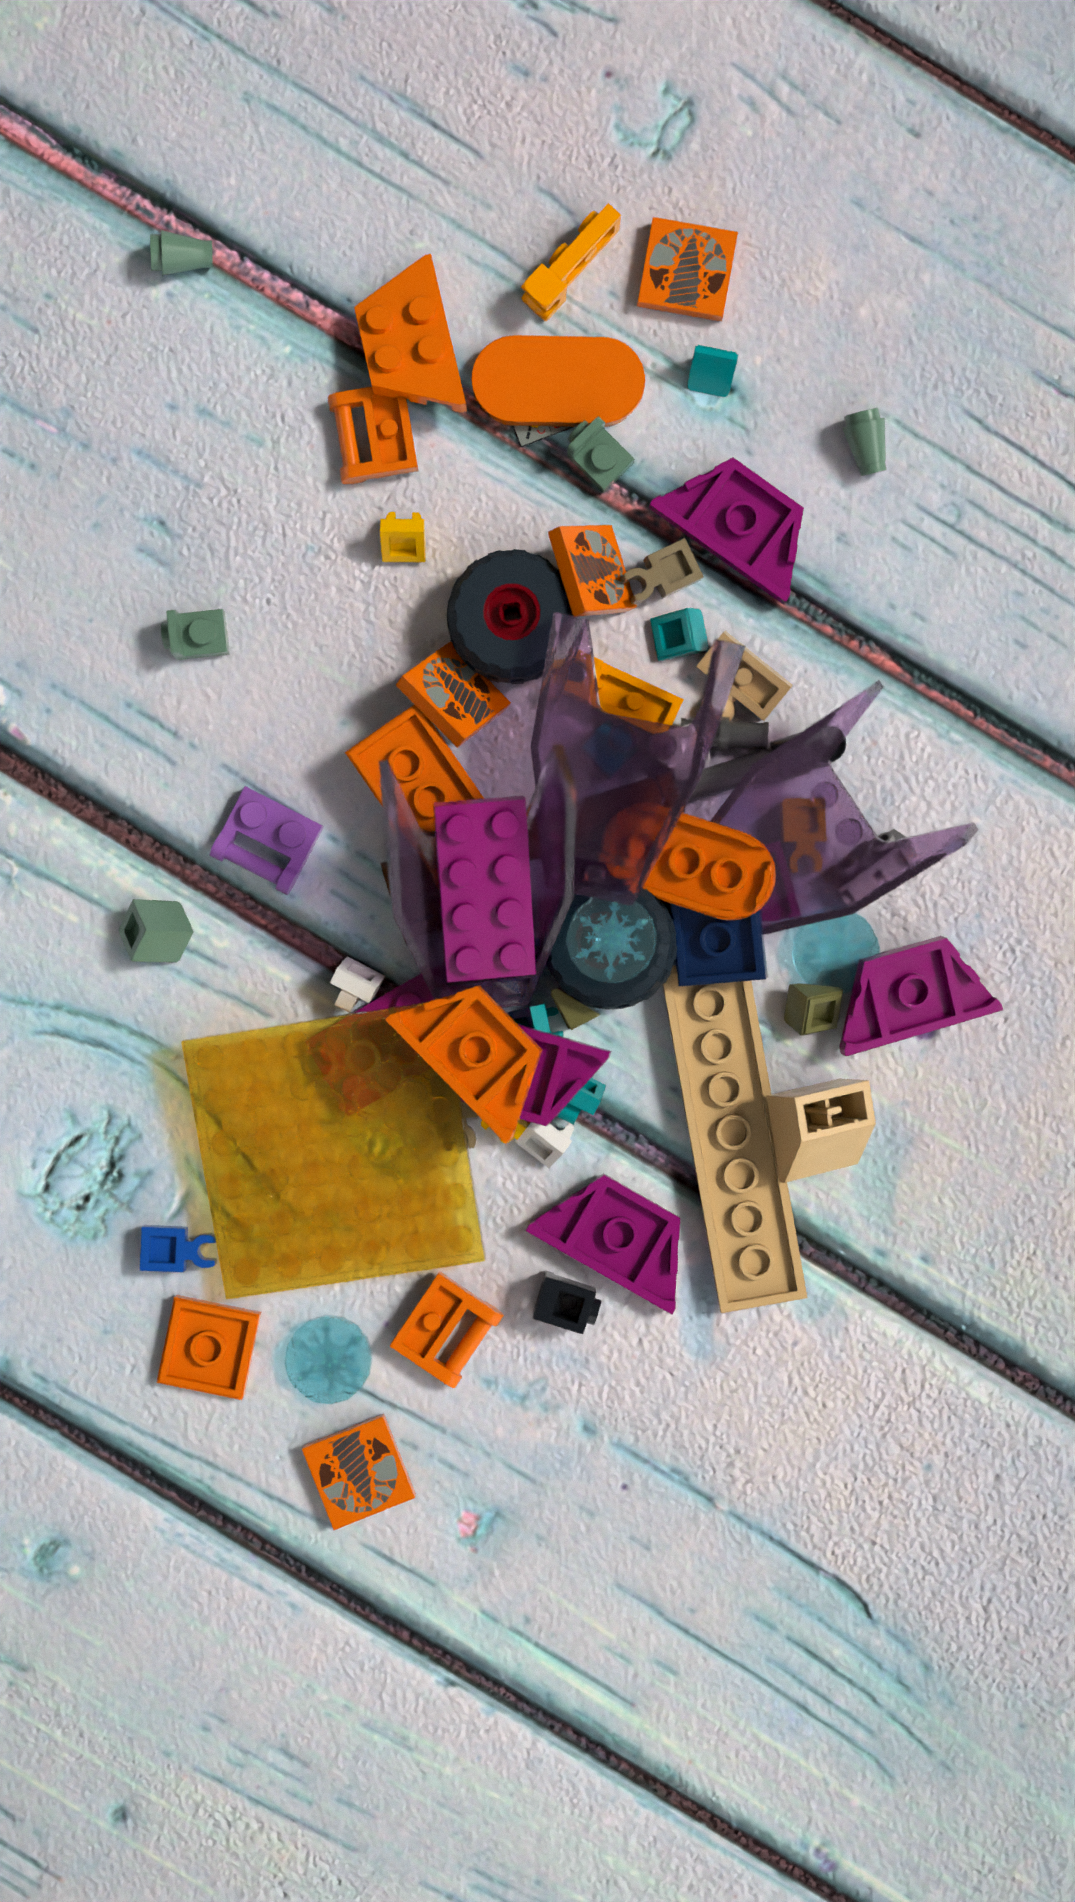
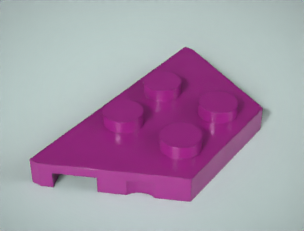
M734 457L715 466L712 471L704 475H698L684 482L683 486L662 497L659 495L651 501L649 509L783 605L790 597V585L804 507Z
M938 936L859 959L839 1045L840 1053L844 1056H850L1002 1011L1003 1007L1000 1001L993 997L980 982L981 978L972 967L965 964L960 958V953L946 937Z
M518 1024L542 1049L519 1119L548 1126L610 1058L612 1051Z
M603 1173L528 1224L526 1232L673 1315L676 1309L675 1294L676 1276L678 1273V1240L680 1236V1217Z

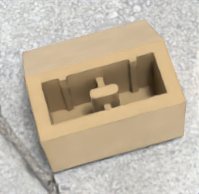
M839 1078L766 1096L780 1182L786 1183L859 1163L876 1125L869 1080Z

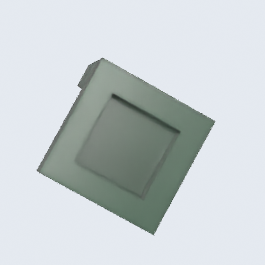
M140 899L132 900L118 930L130 960L140 962H178L194 932L180 902Z

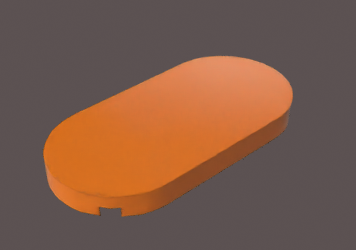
M510 335L494 340L480 352L472 370V388L474 397L480 407L491 418L502 424L513 426L577 427L585 420L590 424L599 416L605 422L604 427H609L625 420L637 408L644 393L645 373L637 354L628 345L614 338Z
M642 803L631 806V808L626 809L624 812H620L610 821L602 839L603 859L613 878H624L633 881L641 888L647 889L657 899L715 918L739 920L749 917L766 904L774 889L776 879L774 861L768 849L758 839L742 831L660 805Z

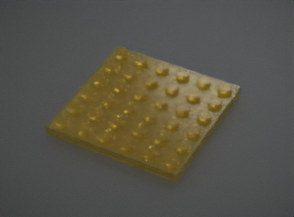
M427 1002L189 1038L181 1041L226 1299L485 1261L486 1253L460 1096L385 1020L391 1014Z

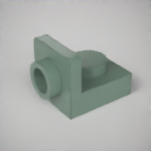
M598 416L590 424L586 420L581 422L572 431L567 439L570 442L567 449V457L604 493L634 464L635 459L605 430V422Z
M176 609L166 611L167 622L161 623L162 642L164 648L170 649L171 654L176 659L184 660L230 655L226 615L223 609L178 613Z

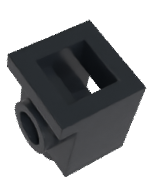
M545 1271L533 1309L532 1319L583 1335L587 1323L595 1324L602 1300L595 1298V1287ZM566 1294L573 1295L577 1300L576 1305L570 1309L563 1308L560 1304L561 1297Z

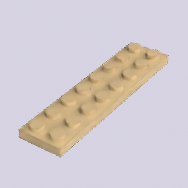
M673 965L672 973L662 987L720 1312L726 1313L808 1298L787 1182H780L766 1098L767 1095H771V1088L752 981L678 987L676 965Z

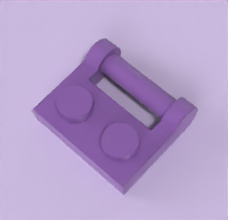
M245 786L225 826L216 838L209 855L221 862L227 859L276 884V890L288 895L297 881L324 826ZM241 832L290 857L291 859L287 867L282 869L233 844L238 833Z

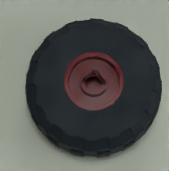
M519 549L491 552L479 560L476 559L467 566V569L458 577L452 587L446 615L451 642L464 663L475 673L484 676L488 680L511 684H523L530 680H537L558 666L573 644L578 617H574L559 569L553 566L546 558Z
M612 876L598 877L589 881L585 880L575 885L566 894H563L547 918L543 939L546 965L551 976L558 982V986L583 1004L601 1009H624L635 1006V1004L647 1000L656 994V991L666 983L672 973L671 970L677 955L676 930L669 910L662 900L657 899L647 889L641 888L633 881L624 878H613ZM617 899L619 902L618 907L621 906L620 910L617 911L620 925L624 921L622 915L625 918L629 915L628 920H631V922L626 921L623 927L636 926L639 919L641 921L643 919L649 920L647 926H642L645 930L637 928L629 937L635 939L638 935L637 939L641 940L637 941L638 946L635 944V941L629 943L635 952H644L640 955H644L646 961L640 962L638 959V962H636L633 954L622 952L623 958L629 959L625 960L626 964L623 961L619 964L621 957L618 954L613 963L617 973L614 972V976L610 980L607 976L608 972H605L610 966L607 955L605 954L602 958L604 963L601 960L597 963L599 959L595 958L596 956L600 957L603 951L591 952L588 959H586V956L583 959L577 958L580 952H585L581 950L582 948L589 950L597 942V940L592 939L588 943L589 939H586V937H589V932L592 937H597V934L591 926L584 927L583 925L586 923H582L580 917L584 916L589 920L590 916L593 924L605 926L603 920L598 919L602 918L601 914L603 917L607 914L605 920L609 923L613 916L610 905L613 907L612 902Z

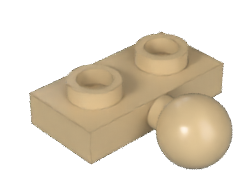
M727 631L721 634L696 666L723 688L721 692L711 693L702 701L700 713L703 720L720 721L721 717H729V721H731L735 713L734 702L738 700L764 721L793 686Z

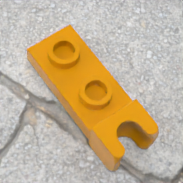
M609 203L599 214L595 210L592 211L578 228L580 234L570 245L567 243L561 244L552 254L548 262L551 266L547 268L541 263L523 283L521 289L525 293L521 299L544 321L549 320L566 301L567 287L619 232L621 214Z
M576 649L573 651L572 663L584 671L585 678L577 683L565 679L560 680L557 686L558 693L583 705L586 704L653 736L670 730L684 699L603 663L602 660Z

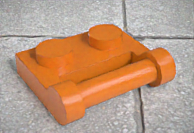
M372 387L336 392L327 397L329 411L335 414L343 467L339 470L342 484H357L368 479L419 471L407 398L401 396L392 398L374 394ZM361 406L364 407L372 461L360 463L351 411L355 407Z
M439 1271L390 1343V1347L446 1385L456 1388L462 1379L460 1372L491 1326H497L504 1314ZM469 1309L477 1315L476 1319L447 1362H441L435 1356L466 1310Z

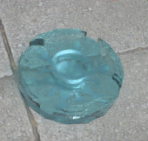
M605 893L592 897L578 907L571 918L573 920L570 923L569 930H567L566 938L570 958L580 972L596 981L617 984L631 980L647 968L655 954L657 933L653 918L643 905L625 895Z
M831 908L814 913L804 921L805 924L800 925L793 938L792 959L796 972L806 984L840 987L843 990V994L851 992L859 959L880 953V946L875 932L864 917L851 910Z
M323 1315L308 1320L295 1331L286 1348L285 1368L291 1384L300 1393L304 1394L306 1398L316 1403L334 1404L348 1400L362 1388L371 1372L373 1354L368 1337L357 1324L342 1316Z

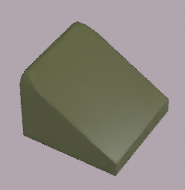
M801 983L790 984L784 1021L801 1036L837 1028L843 990L840 987Z
M557 987L551 991L550 995L568 1029L573 1030L600 1016V1012L574 999L563 989Z

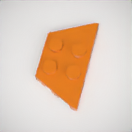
M426 254L354 307L374 394L392 398L401 396L407 398L410 402L427 405L428 401L450 405L455 412H467L431 254Z
M475 986L391 1014L385 1019L505 1144L513 1138L542 1049L481 986Z

